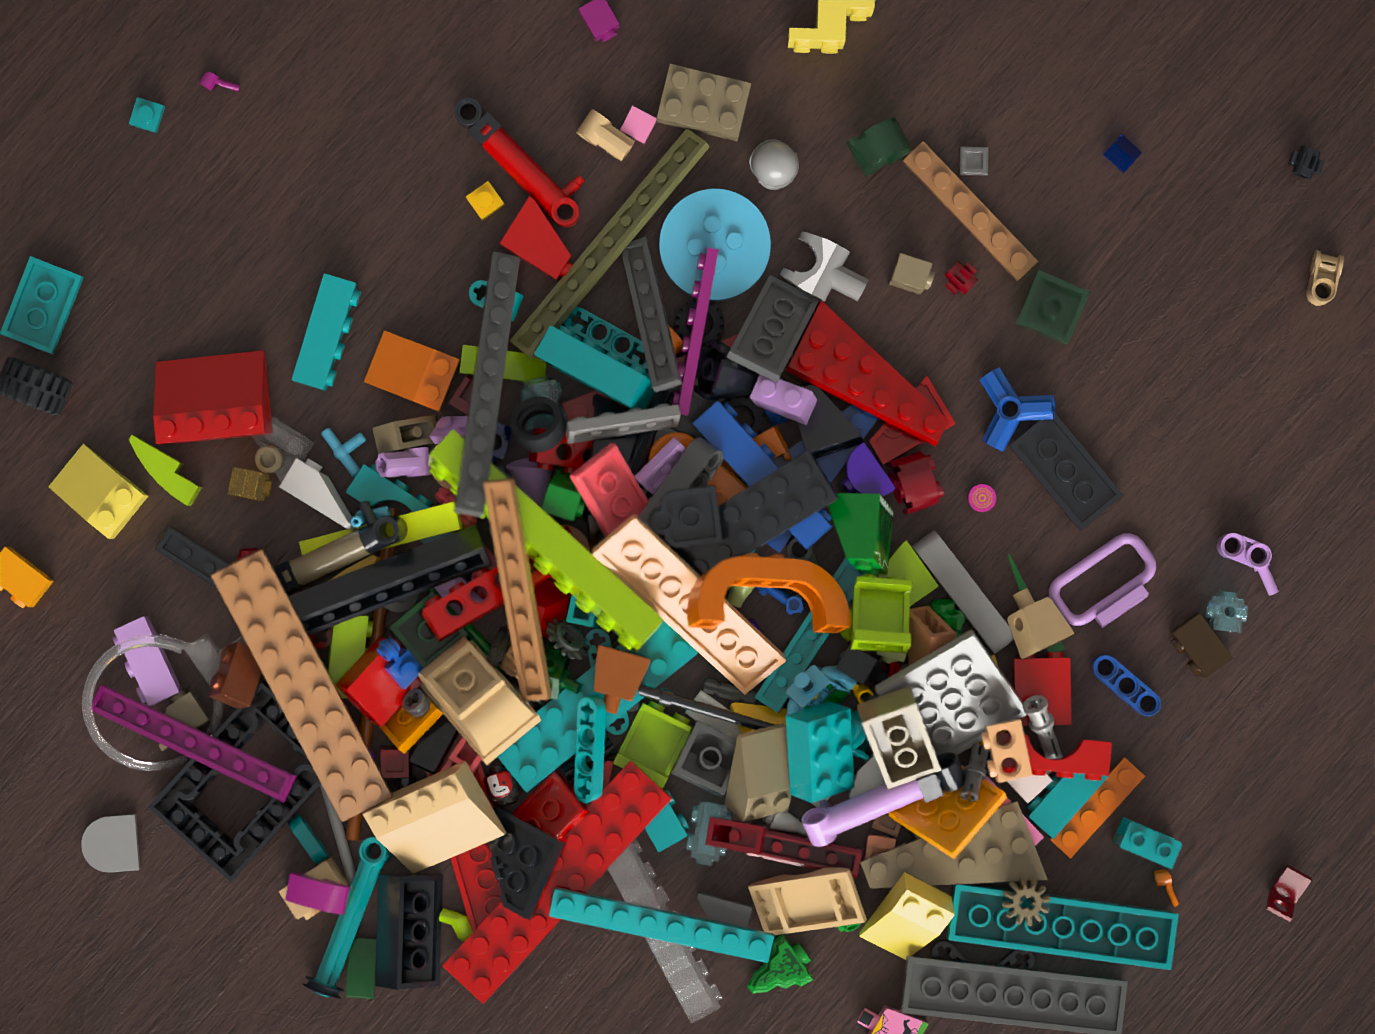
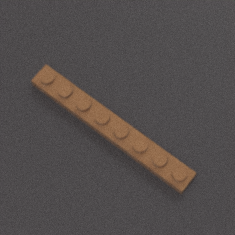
M514 478L487 480L483 484L522 701L548 700L552 694Z

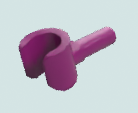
M211 72L204 73L199 81L202 86L211 91L215 84L237 92L240 88V85L223 80Z

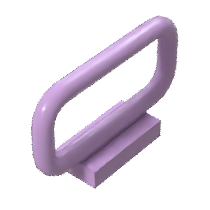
M1131 533L1120 534L1056 577L1049 587V598L1052 599L1068 624L1082 626L1095 619L1100 627L1103 628L1148 597V592L1143 585L1154 576L1156 560L1144 541L1137 535ZM1122 545H1132L1145 562L1144 571L1080 615L1073 614L1061 599L1060 589Z

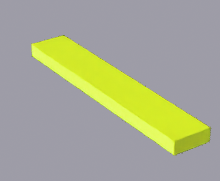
M455 502L399 516L407 524V535L401 542L383 549L463 529L460 514L454 512ZM389 522L386 526V533L389 537H392L394 526ZM366 525L359 526V527L357 528V530L360 529V528H362V527H364V526H366ZM347 529L300 541L301 553L304 555L353 531Z

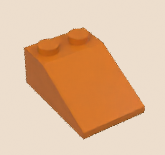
M384 331L364 382L441 413L459 370L461 360Z

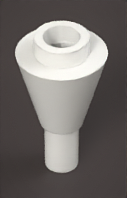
M788 811L763 818V822H766V829L796 832L808 837L803 823L799 822Z

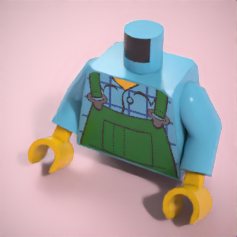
M812 665L805 673L797 674L794 683L787 689L786 694L789 702L786 715L827 701L839 704L851 693L850 690H853L854 696L861 704L865 702L861 695L868 692L873 696V692L869 687L861 683L857 684L856 680L836 669L837 665L824 668Z

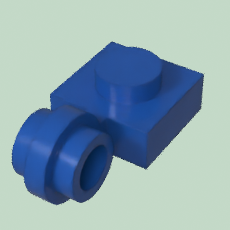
M383 639L379 643L380 647L377 649V652L386 661H390L384 669L400 688L406 689L418 677V673L423 667L407 649L403 648L400 651V646L393 639Z

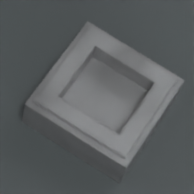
M960 147V175L987 176L988 147Z

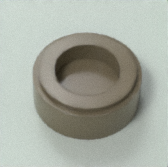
M275 445L261 447L255 455L256 466L264 473H273L280 470L284 464L282 450Z

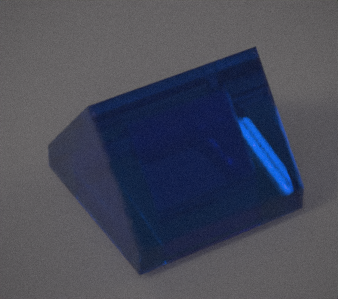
M1121 134L1103 156L1124 173L1142 152Z

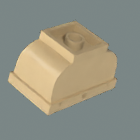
M465 636L461 637L418 673L421 689L443 712L444 716L486 765L541 721L532 707L526 701H522L519 692L498 668L494 667L493 663H488L487 656L473 640L469 641Z

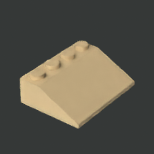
M466 761L393 792L391 798L367 809L363 813L375 837L413 874L503 836L506 833Z

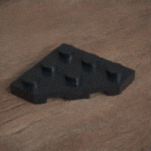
M495 806L493 810L506 831L505 835L489 841L495 878L499 880L502 895H500L502 905L519 916L530 919L565 846V842L505 809Z

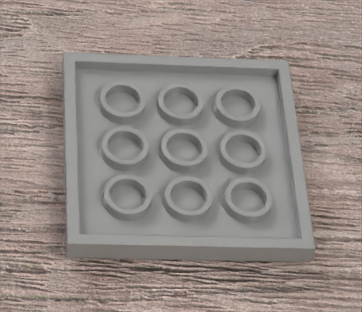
M972 629L875 686L876 692L880 697L911 686L937 756L946 752L958 755L972 747V745L982 741L981 733L986 732V725L1020 719L1027 715L1023 710V701Z

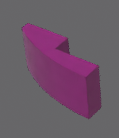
M293 872L290 873L285 901L325 912L344 914L350 887L326 878L319 880Z

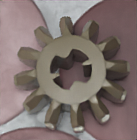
M1022 877L1020 878L1021 887L1018 888L1014 882H1011L1010 887L1015 891L1013 893L1009 891L1003 892V895L1010 898L1011 901L1002 902V906L1004 908L1013 907L1006 913V916L1012 918L1017 914L1015 918L1016 924L1020 925L1025 917L1026 924L1032 926V916L1039 922L1043 920L1042 916L1038 914L1039 910L1045 913L1049 912V908L1042 905V903L1049 902L1050 897L1046 895L1040 896L1045 892L1046 887L1042 885L1035 889L1037 885L1036 879H1032L1027 887L1026 879ZM1024 895L1027 898L1033 897V900H1030L1032 905L1029 908L1019 906V903H1022L1020 898Z

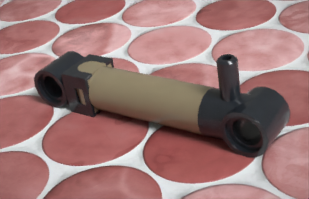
M364 501L359 504V507L367 523L366 526L296 559L287 560L273 567L285 592L292 593L318 578L387 546L401 542L407 535L408 528L406 522L399 516H383L377 519L370 502ZM389 522L394 526L392 537H389L386 533V526Z

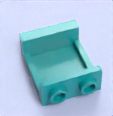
M1123 816L1111 841L1125 850L1170 869L1173 868L1182 843L1174 838Z

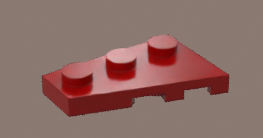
M926 376L916 390L949 420L944 429L945 431L955 425V421L930 379ZM885 422L869 440L871 447L883 466L925 442L888 422Z

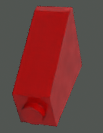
M529 197L501 240L500 245L558 281L560 276H566L573 264L570 263L572 257L535 200Z

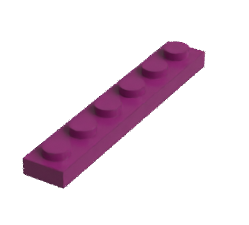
M706 248L705 253H699L697 269L701 270L700 280H695L693 284L692 297H696L695 307L689 308L687 324L691 325L689 336H684L682 352L686 353L684 364L679 363L678 366L682 384H680L679 391H674L672 405H678L680 415L688 416L719 249Z

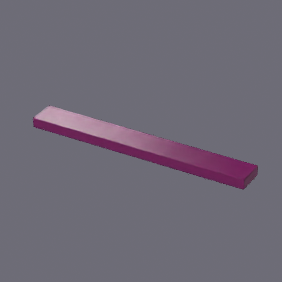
M100 684L89 707V710L280 801L285 802L296 778L295 775L105 685Z

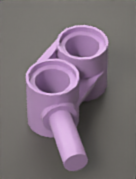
M1227 533L1218 539L1216 547L1221 556L1254 568L1255 572L1258 571L1269 596L1279 592L1268 568L1272 553L1267 545L1236 533ZM1228 538L1235 539L1238 545L1237 550L1232 554L1227 552L1224 546ZM1255 548L1261 549L1264 555L1262 561L1258 564L1251 559V552Z

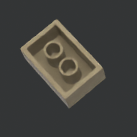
M670 64L659 106L657 122L738 142L751 83Z
M911 686L857 705L862 725L888 789L941 771L934 746Z

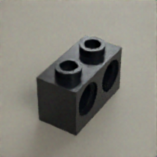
M851 644L839 656V664L836 669L875 691L877 684L889 678L890 666L862 650L851 649Z

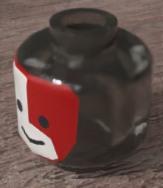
M504 764L490 768L491 773L483 779L489 802L497 804V807H504L519 802L518 797L523 793L522 787Z

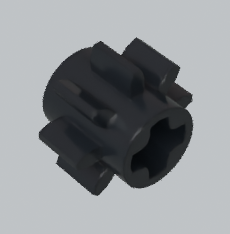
M1301 146L1299 152L1294 150L1288 161V165L1294 166L1291 173L1309 180L1312 179L1313 174H1320L1325 162L1319 159L1321 152L1306 146Z

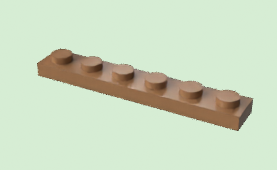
M924 141L902 161L1016 281L1023 277L1038 262Z

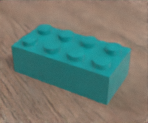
M550 325L534 353L535 356L547 365L630 410L634 408L645 410L655 393L652 388L650 375L646 373V370L633 363L628 367L629 363L622 360L623 358L609 350L606 353L596 343L586 338L583 340L575 332L562 325L559 329Z

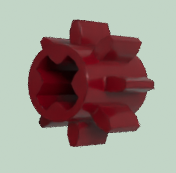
M958 261L944 276L949 280L945 287L954 295L958 291L965 295L978 281L974 276L978 270L969 261L964 266Z

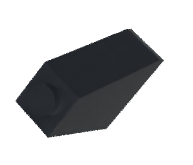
M810 383L797 385L812 391L817 398L807 425L798 422L806 451L810 450L815 459L864 443L860 432L820 388Z

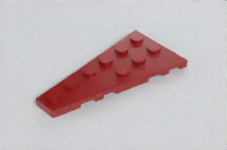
M820 301L786 371L936 447L949 420L823 301Z

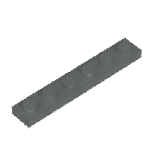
M645 236L631 241L623 250L622 257L652 388L655 392H659L682 384L650 243Z

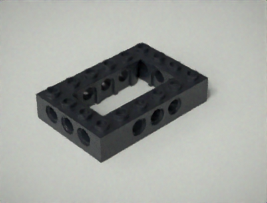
M266 681L261 682L256 687L250 707L236 709L213 735V737L241 750L267 721L273 726L272 730L275 733L279 732L294 746L293 749L296 752L300 751L307 757ZM308 757L302 765L295 769L293 775L296 778L285 802L272 797L256 812V816L237 833L234 840L193 804V801L220 773L194 759H191L148 808L227 880L232 882L320 787L321 782Z

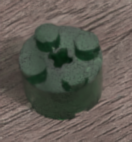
M895 116L865 130L861 137L857 138L855 136L846 142L860 171L864 173L865 177L879 171L881 167L887 164L891 165L904 158L903 156L912 152L910 149L911 145Z

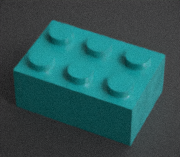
M827 701L786 715L790 795L814 803L855 788L851 709Z

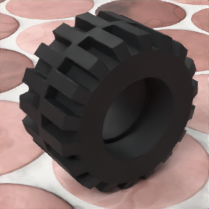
M14 357L6 359L0 374V395L54 416L61 415L73 385L65 377Z

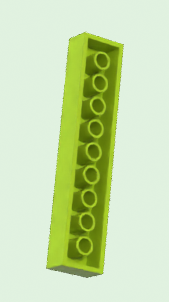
M452 430L430 453L428 465L431 467L429 469L430 473L439 481L446 480L452 486L450 488L451 492L456 496L464 439L455 430ZM491 464L489 480L508 479ZM515 485L527 555L535 561L533 564L535 568L545 576L549 573L556 580L554 584L564 594L570 592L577 599L575 603L585 613L591 611L598 618L596 622L606 632L612 630L619 637L617 641L622 647L628 651L633 649L637 653L658 630L664 619ZM486 501L484 514L480 518L487 517L490 520Z

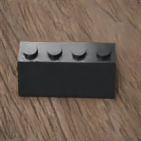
M411 873L378 874L376 987L400 990L440 986L441 921H439V916L442 911L443 875Z

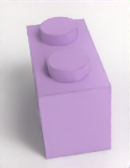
M761 374L750 396L756 406L807 425L817 402V398L812 391L781 379L775 382Z

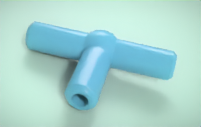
M326 428L322 431L321 435L333 450L334 457L342 462L352 477H356L360 468L349 453L366 442L365 437L362 433H358L342 445L330 428Z
M388 506L373 509L377 519L383 516H390L391 514ZM358 510L356 515L351 518V524L354 527L367 524L361 510Z

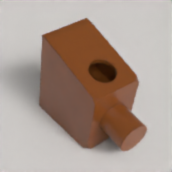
M599 645L594 691L605 694L603 700L606 712L617 714L621 699L633 700L650 665L651 658Z

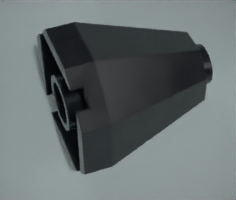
M709 340L707 343L710 346H703L700 349L695 379H698V385H694V392L703 399L713 401L751 395L760 374L728 359L727 356L731 349L729 346L718 340Z

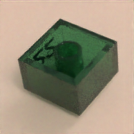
M1038 270L1034 275L1014 324L1062 345H1067L1090 291Z

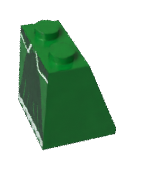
M836 493L839 499L829 504L828 507L846 558L862 575L873 574L879 577V574L888 575L894 510L881 494Z

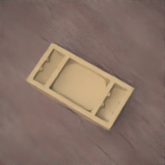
M822 868L801 875L782 874L748 886L764 932L773 933L774 935L864 923L867 920L852 875L847 868Z

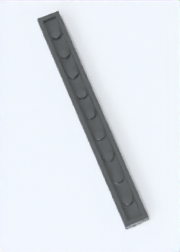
M494 251L490 259L454 512L477 517H482L485 509L486 495L483 483L489 480L520 257Z

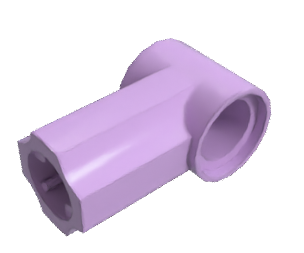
M429 447L405 449L402 452L380 453L375 461L376 471L379 472L381 477L407 475V478L431 475L429 471L431 467L428 465Z

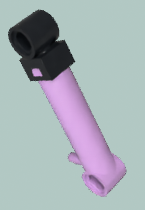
M952 752L940 754L937 758L941 771L890 789L884 784L834 806H831L827 800H822L820 807L812 808L802 816V823L811 844L817 847L828 845L841 832L923 798L925 803L944 796L942 791L951 792L961 788L964 785L966 776L958 755Z

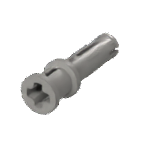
M1041 695L1031 696L1023 703V710L1030 718V729L1037 733L1046 758H1062L1063 755L1053 730L1054 718L1047 710V699Z

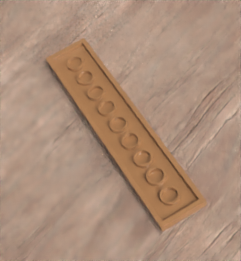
M263 548L212 573L211 576L340 820L343 822L391 798L392 793Z

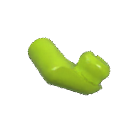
M446 908L442 909L439 921L452 925L459 940L465 942L473 933L468 917Z

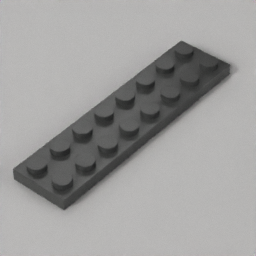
M907 956L900 1012L1088 1034H1122L1128 981Z

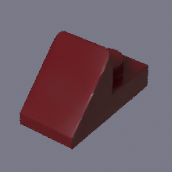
M710 817L705 845L762 855L766 827L742 821Z

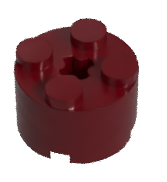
M919 451L887 463V468L892 467L893 473L888 474L890 481L896 488L893 490V494L898 504L904 503L906 509H903L902 512L905 515L934 506L939 503V498L944 497L942 485L939 481H935L932 472L935 470V464L930 454L924 456Z

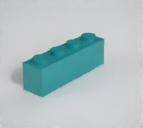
M323 274L292 381L327 391L328 386H333L337 371L333 370L336 359L341 360L345 344L341 343L344 332L349 333L353 317H349L352 306L357 307L361 291L357 290L359 286L357 283Z

